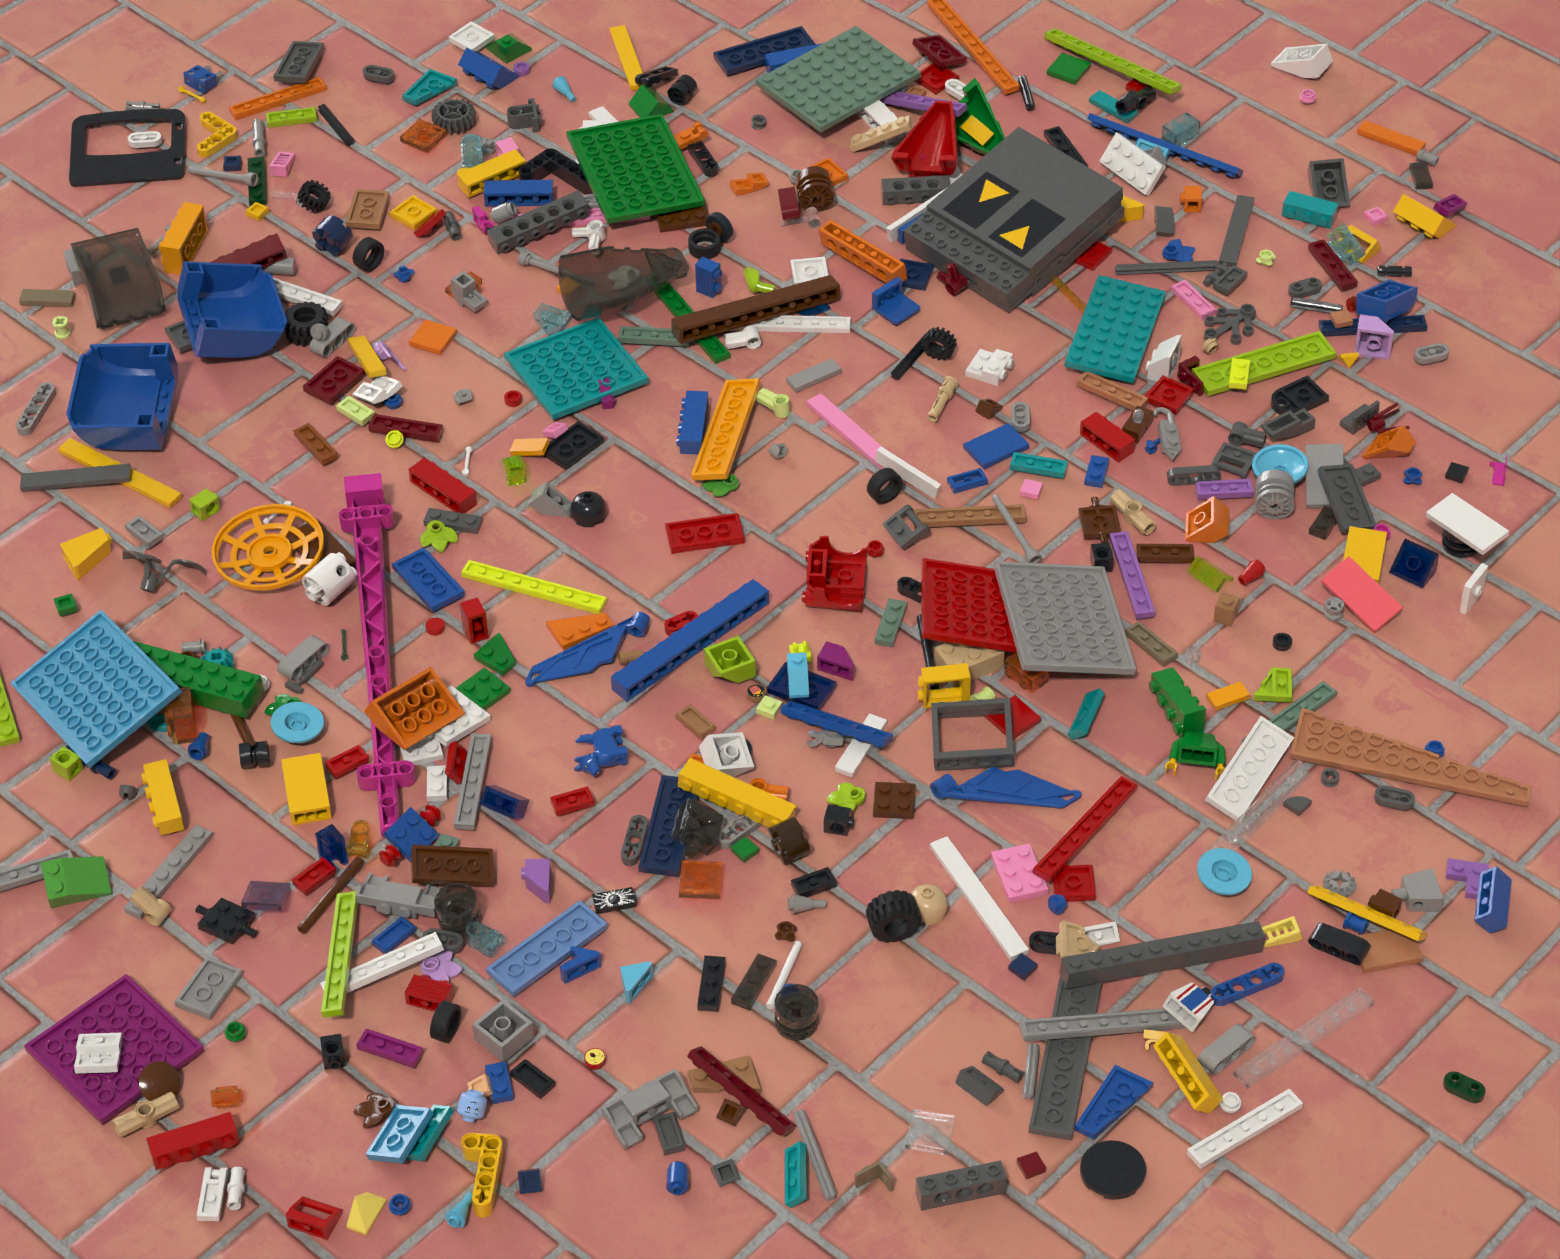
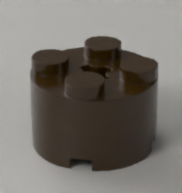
M795 817L788 818L767 828L770 837L773 839L770 841L775 852L780 851L781 854L779 856L784 865L811 852L807 838L804 839L802 834L804 831Z

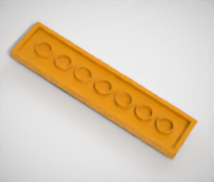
M759 378L725 380L691 473L693 481L728 478L761 385Z

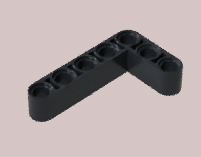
M549 148L544 150L518 169L519 180H542L552 173L583 194H593L580 165L556 149Z

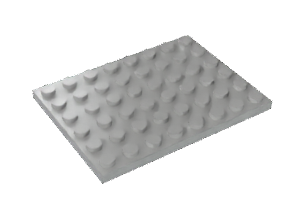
M995 561L994 570L1022 670L1135 675L1136 666L1105 567Z

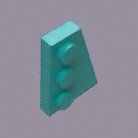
M429 69L402 95V101L416 106L458 84L457 78Z

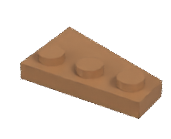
M749 1055L721 1062L753 1090L761 1094V1087ZM696 1068L687 1071L693 1093H719L721 1090H724V1087L718 1082L711 1080L702 1069Z

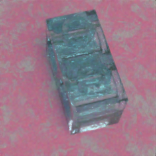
M1344 223L1327 234L1329 239L1328 245L1333 251L1337 250L1338 254L1336 255L1342 262H1346L1348 266L1366 255L1361 244Z

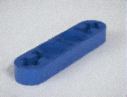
M1270 963L1214 986L1211 990L1213 1004L1225 1006L1279 984L1284 978V968L1281 964ZM1259 978L1262 980V982L1259 984H1255L1251 981V979ZM1240 985L1244 990L1236 991L1233 989V986Z

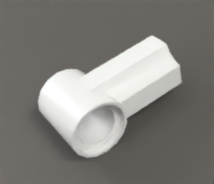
M747 326L741 332L724 335L726 349L743 346L749 349H756L761 345V339L755 326Z

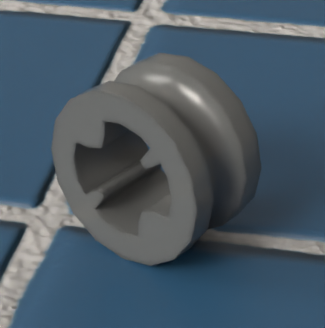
M758 114L752 117L751 126L753 129L761 130L766 127L765 116Z
M1327 768L1322 771L1321 783L1324 786L1334 787L1338 784L1339 773L1337 770Z

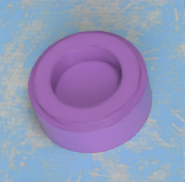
M518 62L514 65V72L521 77L526 76L530 73V65L526 62Z

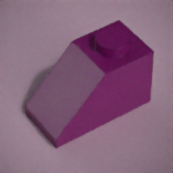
M826 641L817 656V670L853 681L854 664L843 646Z

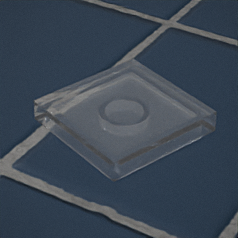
M912 1109L905 1149L948 1155L955 1115Z

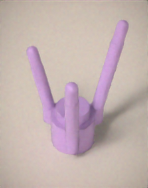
M379 341L374 345L373 349L379 359L392 358L402 370H406L385 342Z

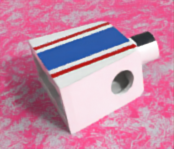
M1189 983L1171 992L1162 1007L1193 1033L1212 1007L1214 1001L1211 998L1212 993L1209 988L1202 987L1200 989L1195 983Z

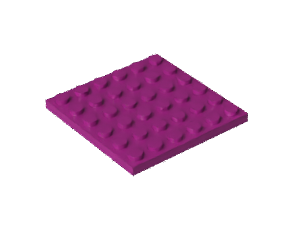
M127 974L24 1045L25 1050L101 1125L143 1096L139 1089L137 1078L148 1064L155 1061H164L171 1064L176 1070H179L204 1052L203 1045ZM122 1033L118 1072L75 1074L74 1064L77 1056L76 1045L79 1034Z

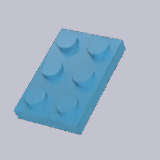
M396 1105L366 1152L368 1159L403 1164L432 1118L433 1112L431 1109Z

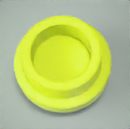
M390 431L386 435L385 441L390 448H398L403 444L404 437L399 431Z

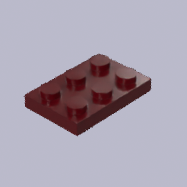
M940 34L913 39L912 45L940 68L952 65L958 66L967 61V57Z
M337 356L303 385V391L331 405L365 376V370Z

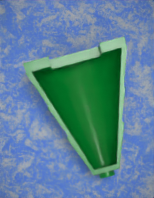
M974 78L962 88L964 97L959 103L967 104V110L959 117H955V133L957 142L986 155L1003 141L1005 136L999 121H996L980 83ZM971 115L995 134L984 148L960 128Z

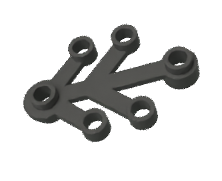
M1243 304L1240 309H1217V317H1205L1204 324L1206 327H1214L1215 324L1223 325L1217 329H1206L1204 331V340L1206 341L1209 338H1216L1218 340V336L1232 328L1230 342L1234 345H1239L1241 343L1239 322L1244 320L1245 326L1242 332L1244 336L1250 337L1253 335L1254 328L1252 327L1251 319L1256 316L1255 307L1251 304Z

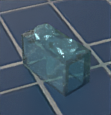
M1186 112L1162 126L1161 139L1178 146L1184 145L1200 134L1201 122Z

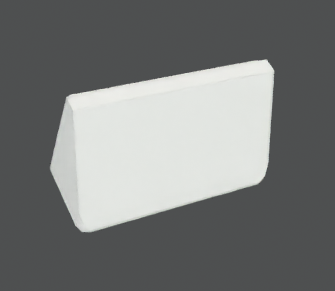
M1116 921L1083 927L1087 931L1086 935L1092 942L1095 941L1098 946L1120 942Z

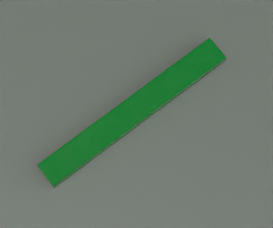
M661 273L646 279V284L674 317L694 312ZM715 335L695 340L714 364L731 358L730 352Z

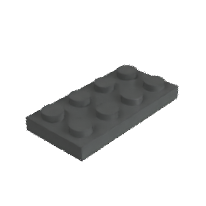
M293 41L274 74V81L306 83L325 49L324 43Z
M1353 464L1320 466L1317 472L1341 533H1348L1350 526L1373 530L1376 522Z

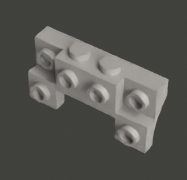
M369 872L364 883L358 887L355 897L356 903L375 906L377 912L416 919L418 914L435 917L439 906L442 907L448 890L447 886L439 888L427 884L422 893V887L390 882L388 875H385V878L372 876V873Z
M673 1069L651 1082H646L641 1087L625 1093L622 1097L601 1107L602 1116L613 1129V1135L625 1150L643 1140V1135L637 1126L669 1109H672L679 1120H682L697 1112L698 1105L690 1095L681 1075L676 1069Z

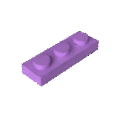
M1251 479L1195 482L1197 500L1210 499L1213 496L1217 499L1253 497Z

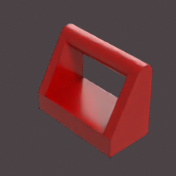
M302 1196L288 1209L286 1213L287 1225L289 1228L328 1240L343 1210ZM305 1206L330 1214V1216L324 1220L303 1213L302 1210Z

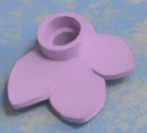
M441 951L434 957H427L420 966L421 972L424 975H428L434 980H446L448 982L449 978L456 977L462 972V967L451 961L453 953L450 951Z

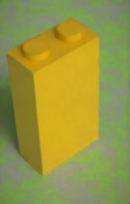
M1350 526L1343 559L1344 561L1350 556L1378 584L1387 532Z
M321 753L281 759L292 826L332 819Z

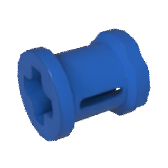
M1348 912L1343 928L1352 929L1358 932L1359 935L1365 934L1370 920L1360 918L1354 915V913Z

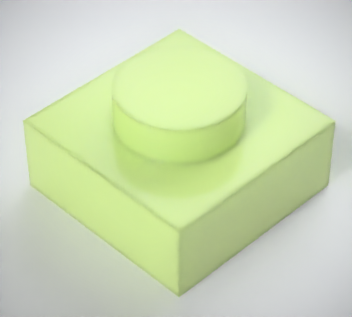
M765 695L756 708V714L774 720L781 710L782 701Z

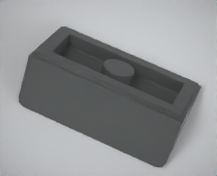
M974 1066L960 1070L955 1081L959 1087L985 1106L990 1105L1004 1091L1000 1085Z

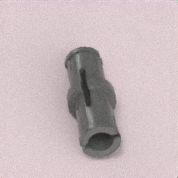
M446 211V215L443 217L446 222V230L449 232L450 238L453 241H457L461 238L459 223L455 220L452 211Z
M987 1051L981 1062L997 1071L998 1075H1004L1017 1084L1024 1077V1071L1012 1066L1008 1060L1001 1059L990 1051Z

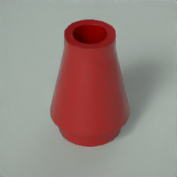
M1257 559L1250 561L1238 577V581L1243 586H1246L1248 583L1264 575L1265 566Z

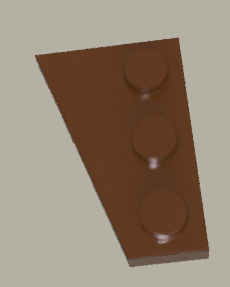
M705 204L704 206L657 216V223L660 233L706 226V219L709 214Z

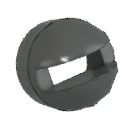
M120 785V797L125 799V795H127L128 800L132 799L135 795L136 787Z

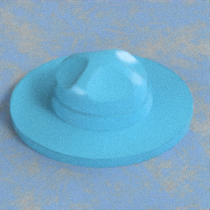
M304 702L284 704L275 710L271 717L273 733L278 738L291 743H303L316 738L324 726V718L320 710Z
M1225 848L1212 849L1204 853L1198 861L1197 874L1200 881L1205 887L1217 894L1235 895L1244 891L1250 884L1252 878L1251 867L1242 855L1233 850Z

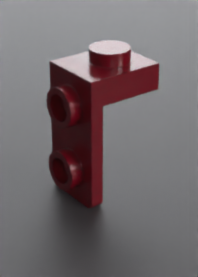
M1195 355L1178 364L1177 377L1187 386L1194 388V393L1201 396L1203 395L1204 383L1192 372V368L1199 367L1200 359Z

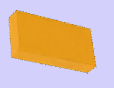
M548 438L515 439L509 452L511 456L544 455L550 442Z
M1240 681L1206 693V699L1213 709L1217 711L1250 699V693Z

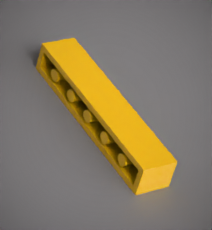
M689 758L679 772L678 787L716 803L720 807L727 808L738 815L748 816L749 819L756 823L771 827L783 820L795 817V804L692 758Z

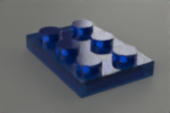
M785 662L767 686V693L821 710L837 687V681L808 671L809 697L790 698L787 662Z

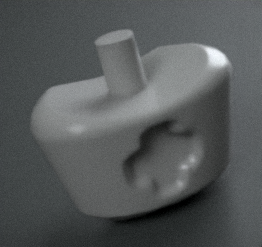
M462 389L454 393V401L457 405L468 401L471 402L473 399L472 392L469 389Z
M773 443L768 452L776 459H781L787 454V447L784 443Z

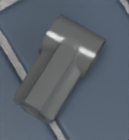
M1238 421L1233 424L1228 441L1235 446L1246 443L1263 448L1267 433L1250 429L1245 423Z

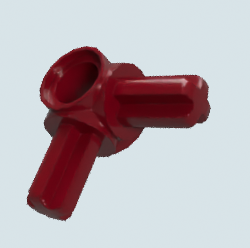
M949 263L947 264L948 274L939 271L936 278L945 284L949 294L955 296L968 286V282L962 274L958 273L956 264Z

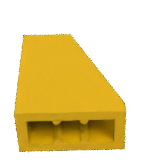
M99 528L60 544L62 556L77 580L81 579L111 553L110 544H112V540L108 533L105 534L103 529Z

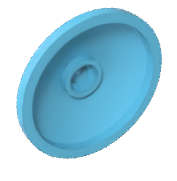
M1283 444L1271 445L1261 449L1254 456L1252 470L1256 477L1268 470H1282L1292 476L1295 484L1306 475L1308 460L1302 451L1293 446Z

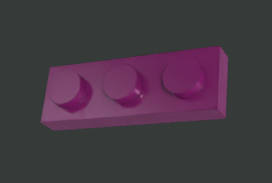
M365 1029L356 1044L358 1050L411 1068H415L424 1053L423 1047L369 1029Z

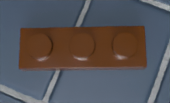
M1137 543L1136 546L1138 562L1194 563L1193 544Z

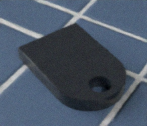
M1305 376L1277 389L1272 394L1271 407L1279 415L1289 410L1295 413L1303 408L1309 411L1328 402L1329 395L1308 376Z

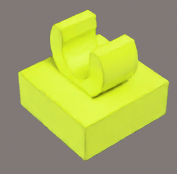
M803 641L800 644L793 642L792 645H789L790 653H806L807 662L812 661L808 642Z

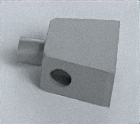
M1433 868L1403 876L1400 888L1391 890V894L1401 898L1402 901L1404 900L1406 909L1409 912H1441L1443 896Z

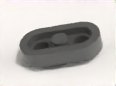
M367 65L363 68V77L369 81L389 84L395 79L394 71L390 68L376 65Z
M1315 277L1291 283L1288 295L1291 298H1305L1318 294L1321 291L1322 282Z
M1379 786L1375 790L1374 800L1381 806L1410 810L1414 806L1415 796L1408 790L1390 786Z
M430 928L423 933L422 938L436 932L444 948L443 951H450L454 954L463 948V938L459 933L437 928Z

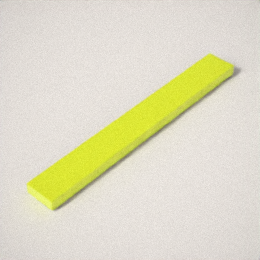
M468 560L461 572V577L595 614L601 613L607 604V597L472 560Z

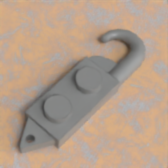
M1158 407L1154 410V416L1158 412L1164 413L1167 416V420H1161L1158 424L1162 453H1166L1173 461L1177 455H1180L1182 450L1178 428L1175 424L1173 413L1167 408Z

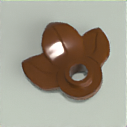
M372 1093L367 1095L365 1102L356 1106L353 1113L357 1116L365 1117L363 1127L364 1129L381 1123L383 1118L390 1116L395 1108V1102L392 1098L384 1097L380 1093Z

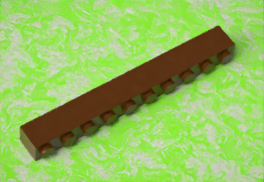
M831 275L675 317L671 319L672 334L682 344L840 300V284Z

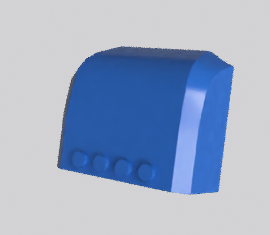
M183 262L177 287V298L194 356L225 358L258 356L270 350L279 340L287 324V318L273 276L269 272L265 273L261 269V265Z
M170 343L91 344L87 353L79 357L66 412L72 430L83 441L97 448L161 450L165 444L178 382V364Z

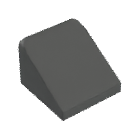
M732 1159L710 1167L719 1187L740 1179Z

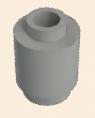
M505 202L492 208L491 218L494 222L501 224L514 218L517 214V208L513 202Z

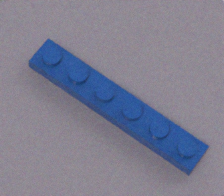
M789 701L781 706L780 713L787 715L790 719H799L809 725L815 724L821 726L824 730H833L842 736L854 737L857 741L873 743L876 747H884L893 740L892 733L794 701Z

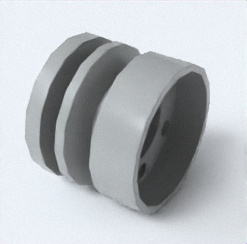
M1268 470L1257 477L1255 482V508L1262 517L1268 519H1281L1290 515L1295 505L1294 480L1292 476L1282 470Z

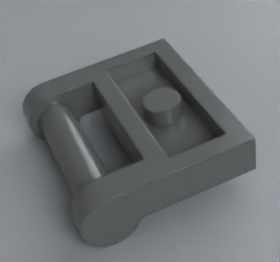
M1224 442L1211 465H1216L1221 470L1239 475L1242 479H1247L1252 468L1253 458L1257 452ZM1221 460L1243 467V469L1221 462Z
M908 504L882 523L903 550L921 536L927 535L930 531L929 527L920 521L913 512V508ZM908 517L917 529L912 531L903 521V518Z

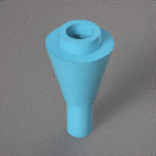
M560 76L555 78L552 87L566 96L571 102H574L576 97L572 94L566 77Z
M468 1192L462 1201L445 1214V1219L451 1227H464L469 1205L472 1202V1193Z

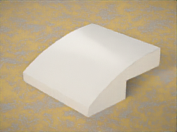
M379 376L370 384L363 382L352 395L361 400L376 404L394 395L402 387V384L395 379Z
M122 1033L79 1034L76 1045L77 1056L74 1064L75 1074L118 1072Z

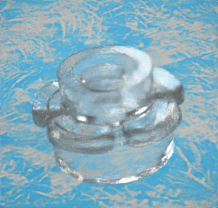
M1190 646L1184 652V658L1188 664L1193 663L1196 665L1202 656L1201 651L1196 646Z

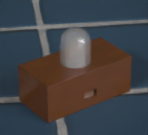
M1137 405L1122 427L1125 433L1135 439L1136 444L1140 442L1152 424L1154 411Z

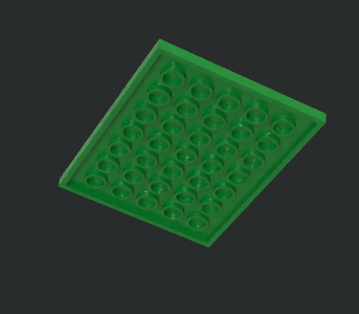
M663 114L566 131V137L607 224L705 205V199Z

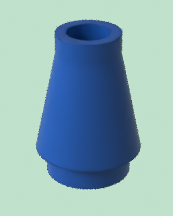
M200 732L188 746V754L192 759L201 760L207 755L210 738L207 733Z

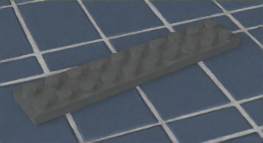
M1060 976L1052 1017L1096 1014L1102 982L1065 989ZM1092 1036L1049 1039L1046 1041L1028 1133L1067 1140L1072 1139Z

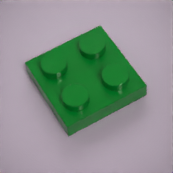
M485 667L456 687L459 692L484 711L511 693L510 687Z

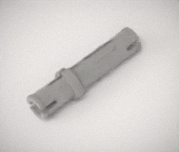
M255 119L252 122L255 156L263 157L265 155L264 147L266 146L263 121L260 120L259 123V119Z

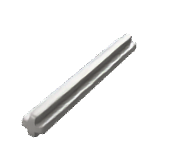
M802 1109L795 1111L794 1119L802 1140L806 1144V1150L823 1195L827 1201L834 1200L836 1198V1191L807 1115Z

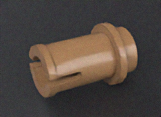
M623 650L621 653H618L620 665L626 666L627 663L642 656V650L629 652Z

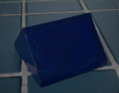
M1405 538L1389 573L1424 588L1437 571L1439 554Z

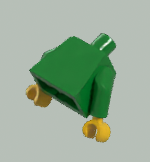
M1188 731L1184 737L1172 743L1169 755L1170 761L1165 764V773L1167 774L1168 770L1172 768L1174 769V776L1177 774L1176 761L1179 763L1218 766L1214 774V779L1217 781L1218 774H1222L1226 769L1224 768L1226 765L1225 748L1216 741L1213 734L1204 733L1203 731Z

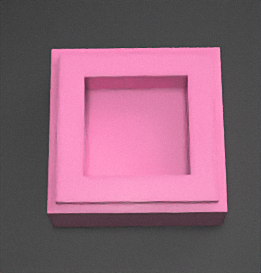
M1378 206L1364 212V217L1373 226L1388 221V215Z
M554 422L543 430V434L545 437L557 438L568 430V426L566 423Z
M1025 479L1020 490V496L1038 500L1043 483Z

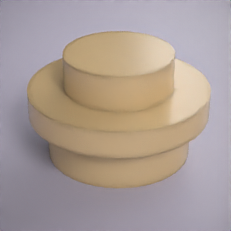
M1216 338L1207 339L1203 343V352L1208 354L1214 353L1219 347L1218 340Z

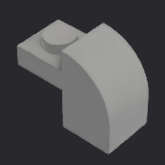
M465 271L451 279L452 294L462 308L467 306L475 313L487 305L488 299L476 291V280Z

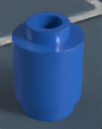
M672 1162L667 1169V1191L674 1195H681L687 1192L689 1170L683 1162Z

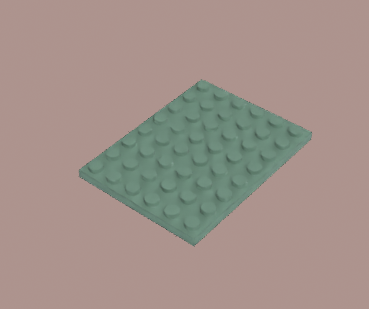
M854 26L758 78L756 85L821 133L921 77V71L859 27Z

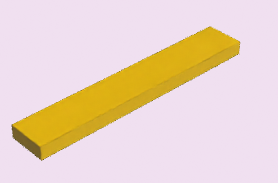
M626 26L609 27V32L630 90H638L641 85L635 83V77L643 72Z
M1319 885L1309 886L1307 893L1416 941H1422L1426 938L1427 933L1421 929Z

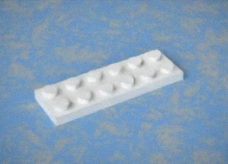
M1260 716L1205 798V801L1236 822H1239L1294 737Z

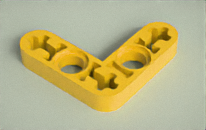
M212 112L200 114L201 125L214 133L197 145L200 157L211 156L238 137L236 127Z

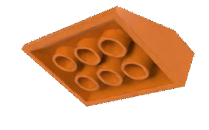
M432 667L427 668L374 699L364 710L375 727L403 750L408 749L465 714Z

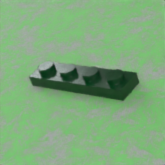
M264 157L247 158L248 172L257 173L259 178L256 186H248L249 205L252 206L255 202L267 205Z

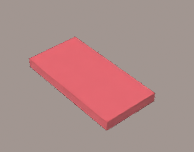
M1350 556L1321 579V583L1337 598H1340L1344 605L1373 633H1376L1403 609Z

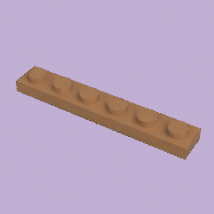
M1024 504L1005 505L1016 523H1026ZM996 505L913 509L915 515L928 527L1007 523Z

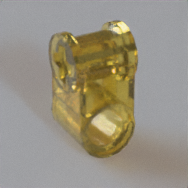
M357 820L352 824L346 848L348 858L352 856H362L364 859L369 858L372 836L370 825L367 821Z

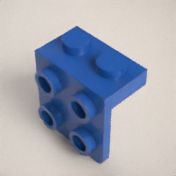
M899 277L872 292V309L895 325L900 324L920 311V305L902 293V279Z

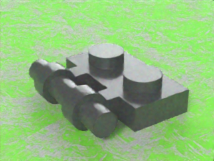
M1223 262L1215 267L1213 273H1209L1205 277L1203 284L1205 286L1213 284V289L1228 296L1247 278L1248 272L1235 265L1228 268V264Z

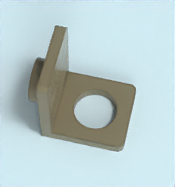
M878 1161L871 1166H865L860 1172L855 1174V1187L859 1188L879 1177L888 1190L892 1191L894 1179L883 1164Z

